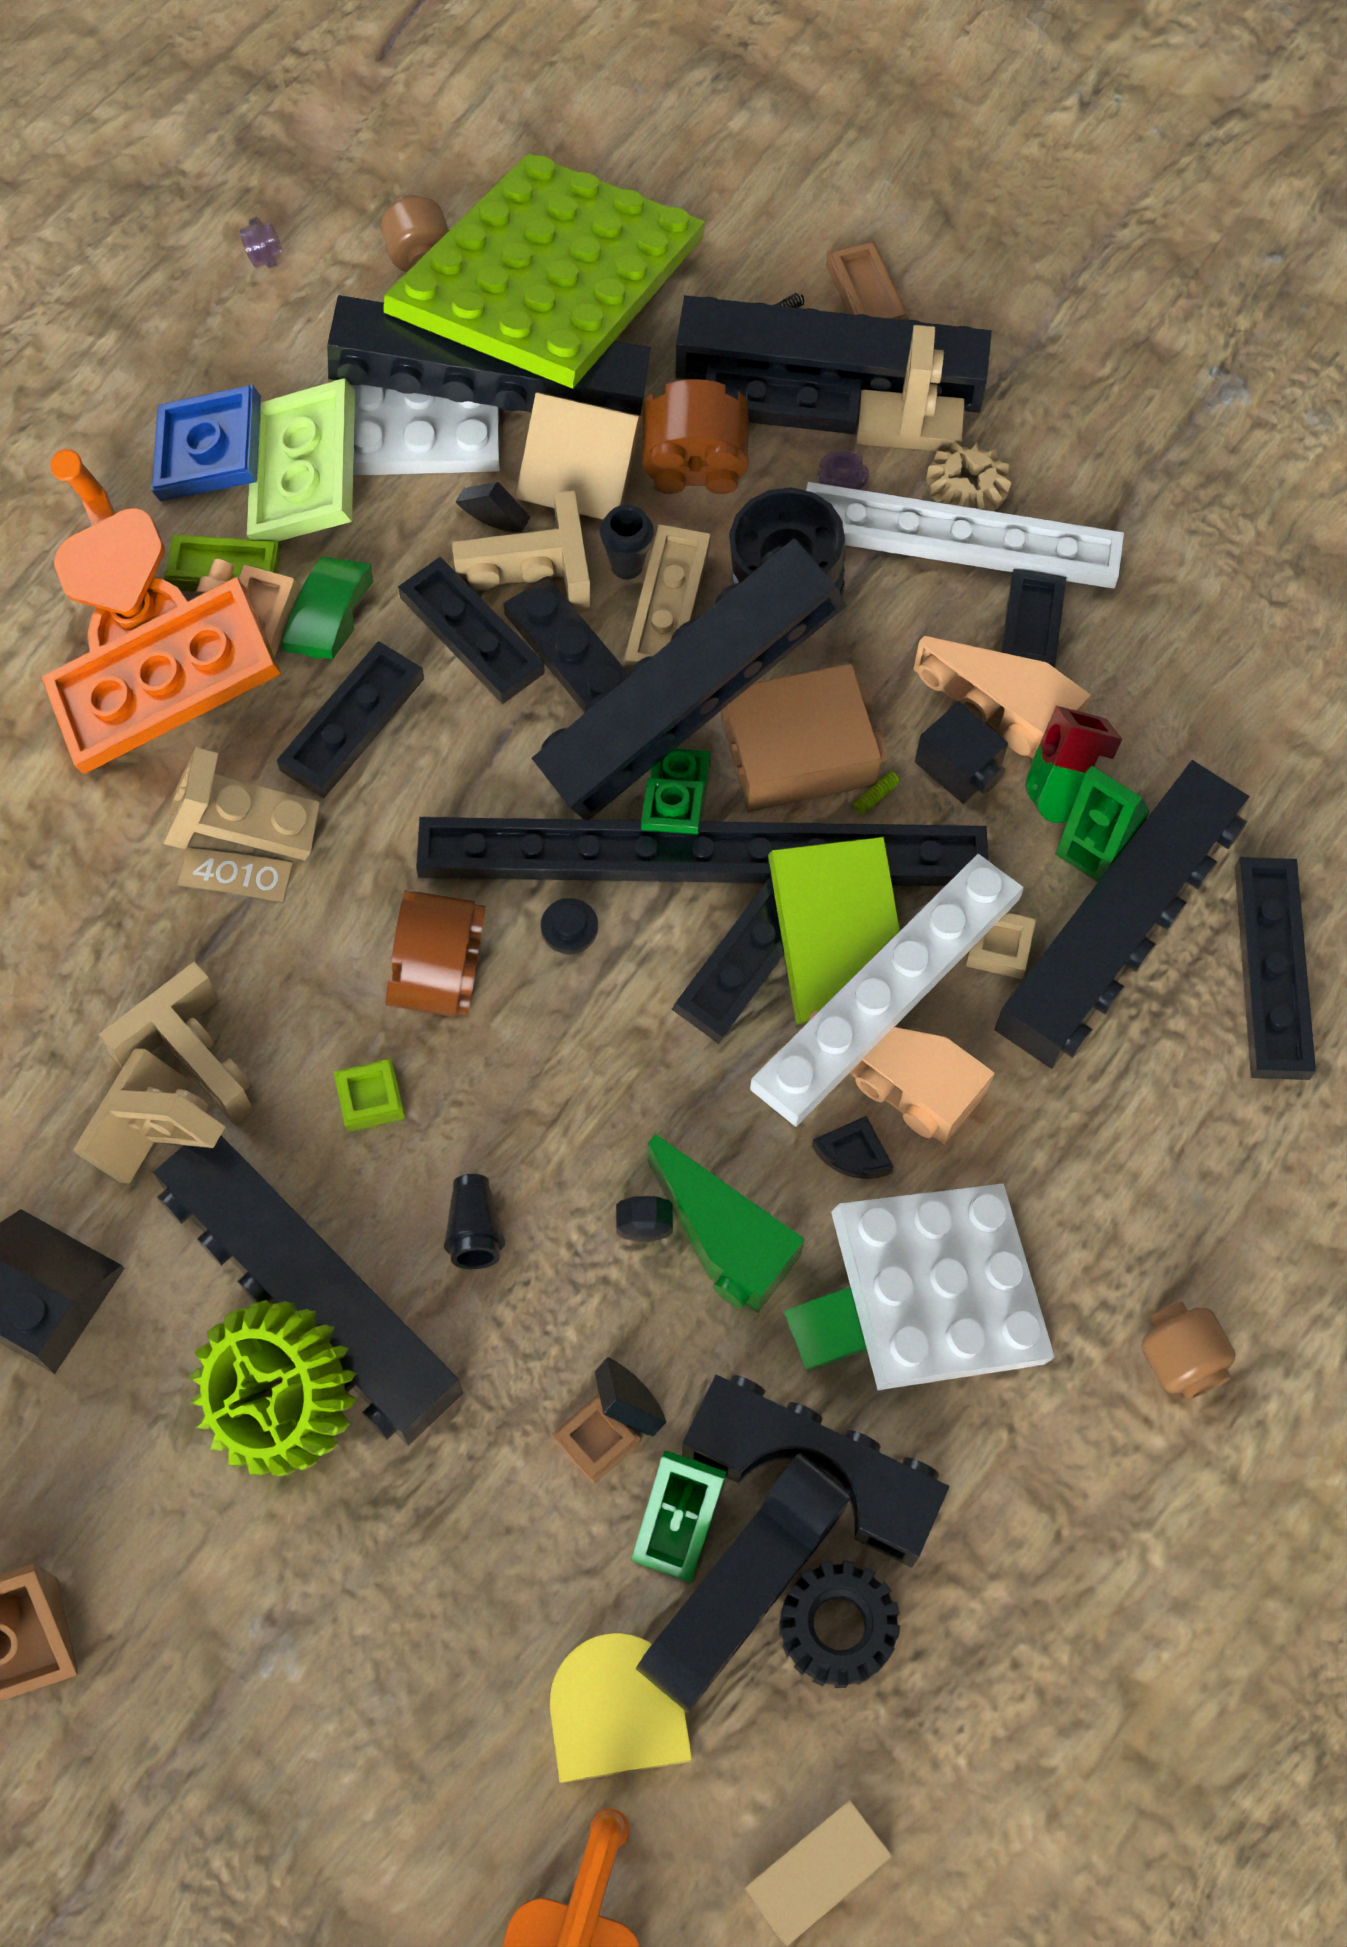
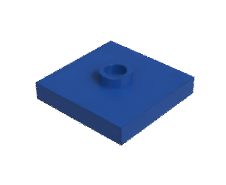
M254 385L158 405L151 491L159 501L257 482L261 395Z

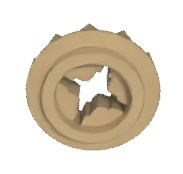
M977 441L970 447H961L957 442H954L949 450L945 452L937 451L933 462L928 467L926 477L927 488L932 499L937 503L994 511L1002 505L1009 493L1011 485L1009 464L1002 463L998 459L996 449L989 452L980 449ZM962 467L968 469L971 475H979L976 485L977 490L974 484H971L967 478H960Z

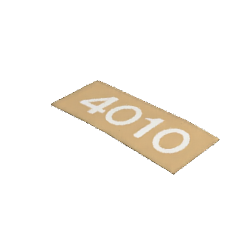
M188 847L177 886L226 892L283 903L293 862Z

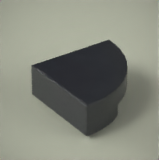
M499 482L463 488L456 500V503L464 511L477 520L504 531L523 532L531 518Z
M867 1116L813 1139L812 1147L816 1154L829 1167L841 1174L860 1179L880 1178L892 1174L894 1166Z
M607 1357L595 1370L603 1415L654 1437L666 1423L659 1403L649 1389L632 1372L615 1360Z

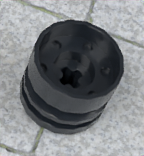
M793 487L768 490L750 499L735 515L729 533L733 584L741 583L757 570L760 561L768 552L777 547H784L795 538L836 585L841 596H843L845 589V535L843 521L832 504L814 492Z

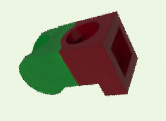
M1056 705L1033 758L1025 782L1028 796L1045 820L1052 823L1067 822L1085 773L1091 766H1095L1099 756L1114 759L1122 738L1107 718Z

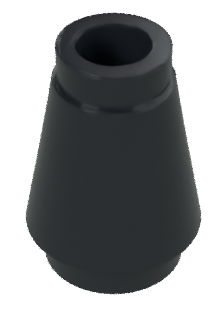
M620 505L613 508L600 525V537L609 558L611 569L617 577L626 580L636 578L642 572L654 535V527L649 517L643 510L633 505Z
M480 1174L461 1175L453 1181L444 1249L450 1254L451 1262L456 1267L462 1269L490 1267L499 1261L500 1250L505 1246V1239L489 1188V1179Z

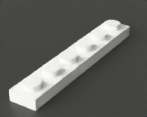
M808 482L806 491L814 492L831 503L842 519L845 545L1008 572H1013V569L1056 575L1067 577L1066 581L1113 589H1115L1119 577L1124 532Z
M977 854L751 1079L750 1090L797 1127L1020 900L1024 887L980 854Z

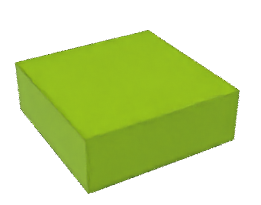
M392 1058L333 1071L347 1133L405 1119Z

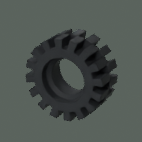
M844 1560L842 1564L833 1565L832 1561L821 1563L819 1568L814 1570L808 1569L801 1574L800 1579L795 1584L793 1583L781 1610L779 1635H782L784 1642L782 1647L786 1656L792 1658L795 1663L794 1668L801 1675L806 1673L814 1678L812 1682L821 1686L827 1683L835 1685V1688H846L850 1684L857 1683L859 1685L867 1681L872 1675L878 1673L889 1660L895 1650L896 1640L899 1638L901 1625L897 1623V1616L900 1612L897 1602L893 1603L889 1594L892 1590L885 1581L881 1584L874 1578L876 1572L868 1567H865L864 1570L854 1567L855 1562ZM832 1599L847 1600L854 1604L861 1612L864 1620V1633L860 1642L852 1648L846 1650L832 1649L823 1644L818 1638L814 1629V1616L816 1610L826 1601Z

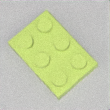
M346 378L261 402L257 482L249 483L247 537L250 540L282 541L352 522L355 389Z

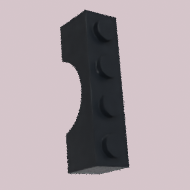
M715 1374L683 1441L682 1456L725 1471L726 1478L739 1483L753 1470L764 1464L777 1460L794 1459L799 1453H802L853 1494L850 1504L854 1518V1540L911 1568L920 1557L950 1487L937 1480L939 1473L934 1468L908 1457L904 1458L902 1463L880 1453V1444L860 1432L846 1430L845 1434L842 1435L821 1425L823 1421L822 1416L804 1405L789 1402L787 1407L781 1406L765 1398L766 1391L760 1385L745 1377L732 1375L730 1380H727Z

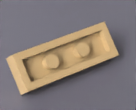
M658 524L624 658V668L626 671L629 672L641 659L654 656L671 642L672 635L682 624L693 620L710 549L711 534Z

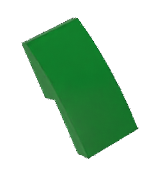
M321 556L307 577L292 608L281 641L282 651L303 654L316 659H334L355 630L352 611L373 583L371 564Z
M676 748L652 768L651 778L647 779L641 830L699 834L709 782L711 751Z
M851 1287L783 1311L807 1373L866 1351L868 1354Z

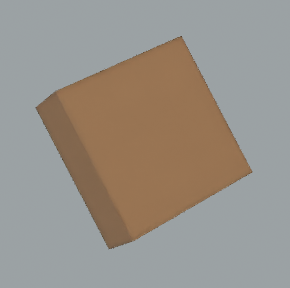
M599 1393L552 1433V1439L593 1485L599 1482L641 1444L640 1437L631 1427L603 1415Z

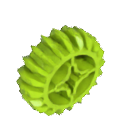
M261 1301L250 1304L249 1308L231 1311L227 1316H224L223 1323L216 1324L212 1329L206 1331L210 1343L203 1344L201 1348L194 1352L204 1366L195 1369L188 1376L200 1385V1393L196 1394L189 1403L202 1406L205 1417L202 1418L196 1428L213 1430L215 1436L210 1447L211 1450L222 1451L229 1448L228 1466L236 1465L240 1467L247 1464L250 1475H263L271 1472L272 1476H284L295 1472L297 1468L303 1470L315 1465L322 1455L331 1452L335 1446L339 1445L336 1435L345 1432L346 1428L351 1425V1422L342 1410L351 1408L358 1399L345 1391L344 1383L352 1381L357 1373L342 1369L339 1359L345 1356L349 1348L341 1345L332 1347L330 1340L335 1327L328 1326L327 1324L316 1327V1311L308 1309L297 1311L295 1303L287 1301L275 1304L273 1302ZM283 1378L282 1383L275 1387L273 1386V1381ZM272 1389V1395L263 1398V1394Z

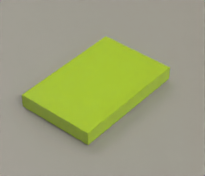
M884 837L772 850L768 854L796 1025L807 1024L809 1016L814 1011L819 1012L900 932Z

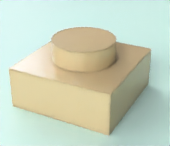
M1007 912L968 952L966 966L1022 979L1026 971L1036 919Z

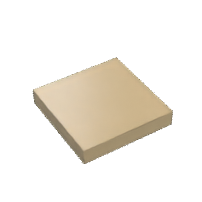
M536 392L515 499L555 508L554 493L575 491L579 514L603 520L613 508L624 504L642 416Z

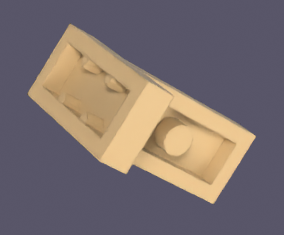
M913 326L903 393L861 389L856 444L942 452L949 450L954 442L961 446L964 398L937 396V384H930V382L940 383L944 351L934 349L935 327Z
M575 491L554 493L556 529L452 541L456 573L471 588L477 590H487L496 585L519 582L536 584L547 576L550 579L564 577L567 600L577 612L590 611V581Z
M195 747L173 794L163 844L186 849L193 833L196 832L305 861L311 853L320 802L214 774L218 753Z
M194 961L98 1035L111 1057L121 1068H123L134 1049H146L151 1053L161 1044H164L228 1119L236 1125L253 1111L245 1093V1090L251 1087V1084L230 1058L221 1064L209 1051L215 1043L195 1018L219 1001L209 977Z
M134 1049L74 1147L73 1152L118 1182L131 1183L154 1142L214 1148L225 1126L207 1114L210 1108L207 1102L185 1090L190 1083L187 1078L146 1049Z

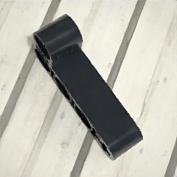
M799 1453L772 1486L757 1514L654 1641L638 1663L636 1670L689 1713L834 1527L853 1494L806 1456Z

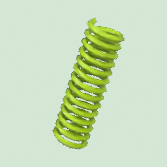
M889 771V773H886V776L878 780V783H875L872 788L867 790V793L861 795V798L856 800V803H853L854 809L863 816L902 780H899L895 772Z

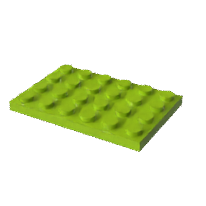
M528 153L384 294V313L573 389L703 239L705 221L689 215L681 208L667 207L644 198L637 191L621 189L600 181L593 174L577 172L556 164L549 157Z

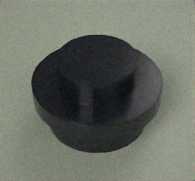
M565 898L558 900L547 907L541 918V934L544 941L550 948L562 954L572 955L584 951L594 942L598 933L596 913L591 906L579 899Z

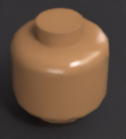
M406 195L398 198L386 210L381 221V232L390 259L396 267L406 272L449 231L441 207L432 199L417 195Z
M1178 1302L1150 1317L1154 1328L1144 1336L1141 1347L1160 1385L1166 1392L1174 1394L1183 1392L1186 1400H1190L1219 1387L1231 1379L1227 1369L1235 1361V1350L1215 1314L1210 1309L1195 1308L1187 1311L1184 1303Z

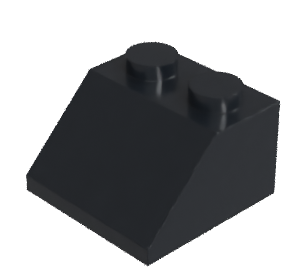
M18 1210L0 1222V1343L55 1374L125 1268L116 1261L24 1210Z

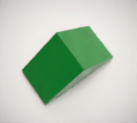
M665 1450L659 1464L631 1561L691 1583L724 1490L726 1472Z

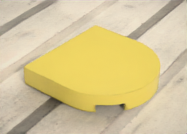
M623 1633L596 1636L577 1646L568 1654L558 1668L551 1687L550 1714L560 1783L692 1761L685 1711L636 1670L638 1663L652 1644L640 1637Z

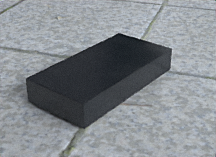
M1013 569L1001 653L1047 662L1055 668L1067 577Z

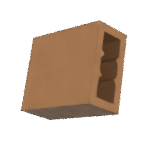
M852 663L756 682L721 710L722 724L747 812L871 787L877 783L880 763H885L887 760L886 745L882 732L880 730H872L868 717L872 714L870 692L865 682L858 684Z

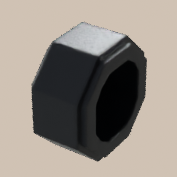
M633 1196L619 1201L616 1204L617 1235L635 1242H654L668 1237L673 1233V1203L670 1200L657 1196Z

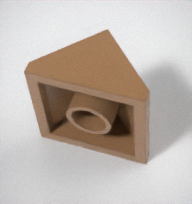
M35 1563L0 1574V1701L77 1676V1664L57 1578Z

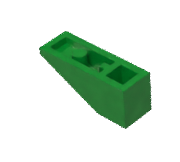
M1091 766L1084 775L1055 855L1099 882L1145 822L1150 810L1142 797Z
M654 1134L648 1142V1164L667 1200L673 1203V1211L708 1277L715 1282L713 1289L732 1306L742 1309L746 1304L759 1313L801 1257L804 1238L664 1139Z

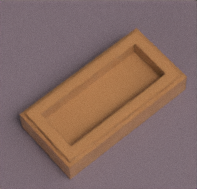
M875 241L827 253L826 266L848 314H865L871 317L909 320L907 311Z

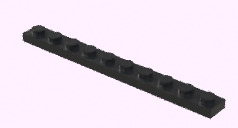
M419 817L416 869L418 878L765 883L771 876L768 854L772 850L884 837L892 885L946 886L977 854L988 860L987 826L702 821L699 834L641 830V820Z

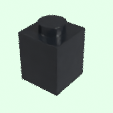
M958 701L921 734L915 763L964 804L978 790L983 794L989 792L1002 778L1006 770L1002 763L1008 742Z

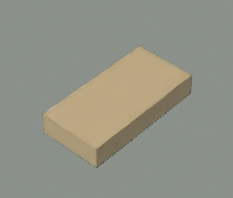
M848 1800L743 1889L784 1946L787 1947L893 1856L853 1803Z

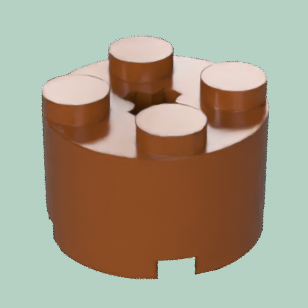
M700 379L680 380L666 384L665 394L654 400L653 392L650 393L643 404L642 466L644 471L654 479V488L664 494L679 493L685 489V486H706L710 492L716 494H727L737 489L738 479L745 474L748 468L749 405L745 396L738 392L737 400L726 394V385L716 381Z
M404 890V898L401 901L391 957V971H393L392 981L388 980L386 1006L456 1017L457 1013L468 1015L486 906L477 905L475 901Z

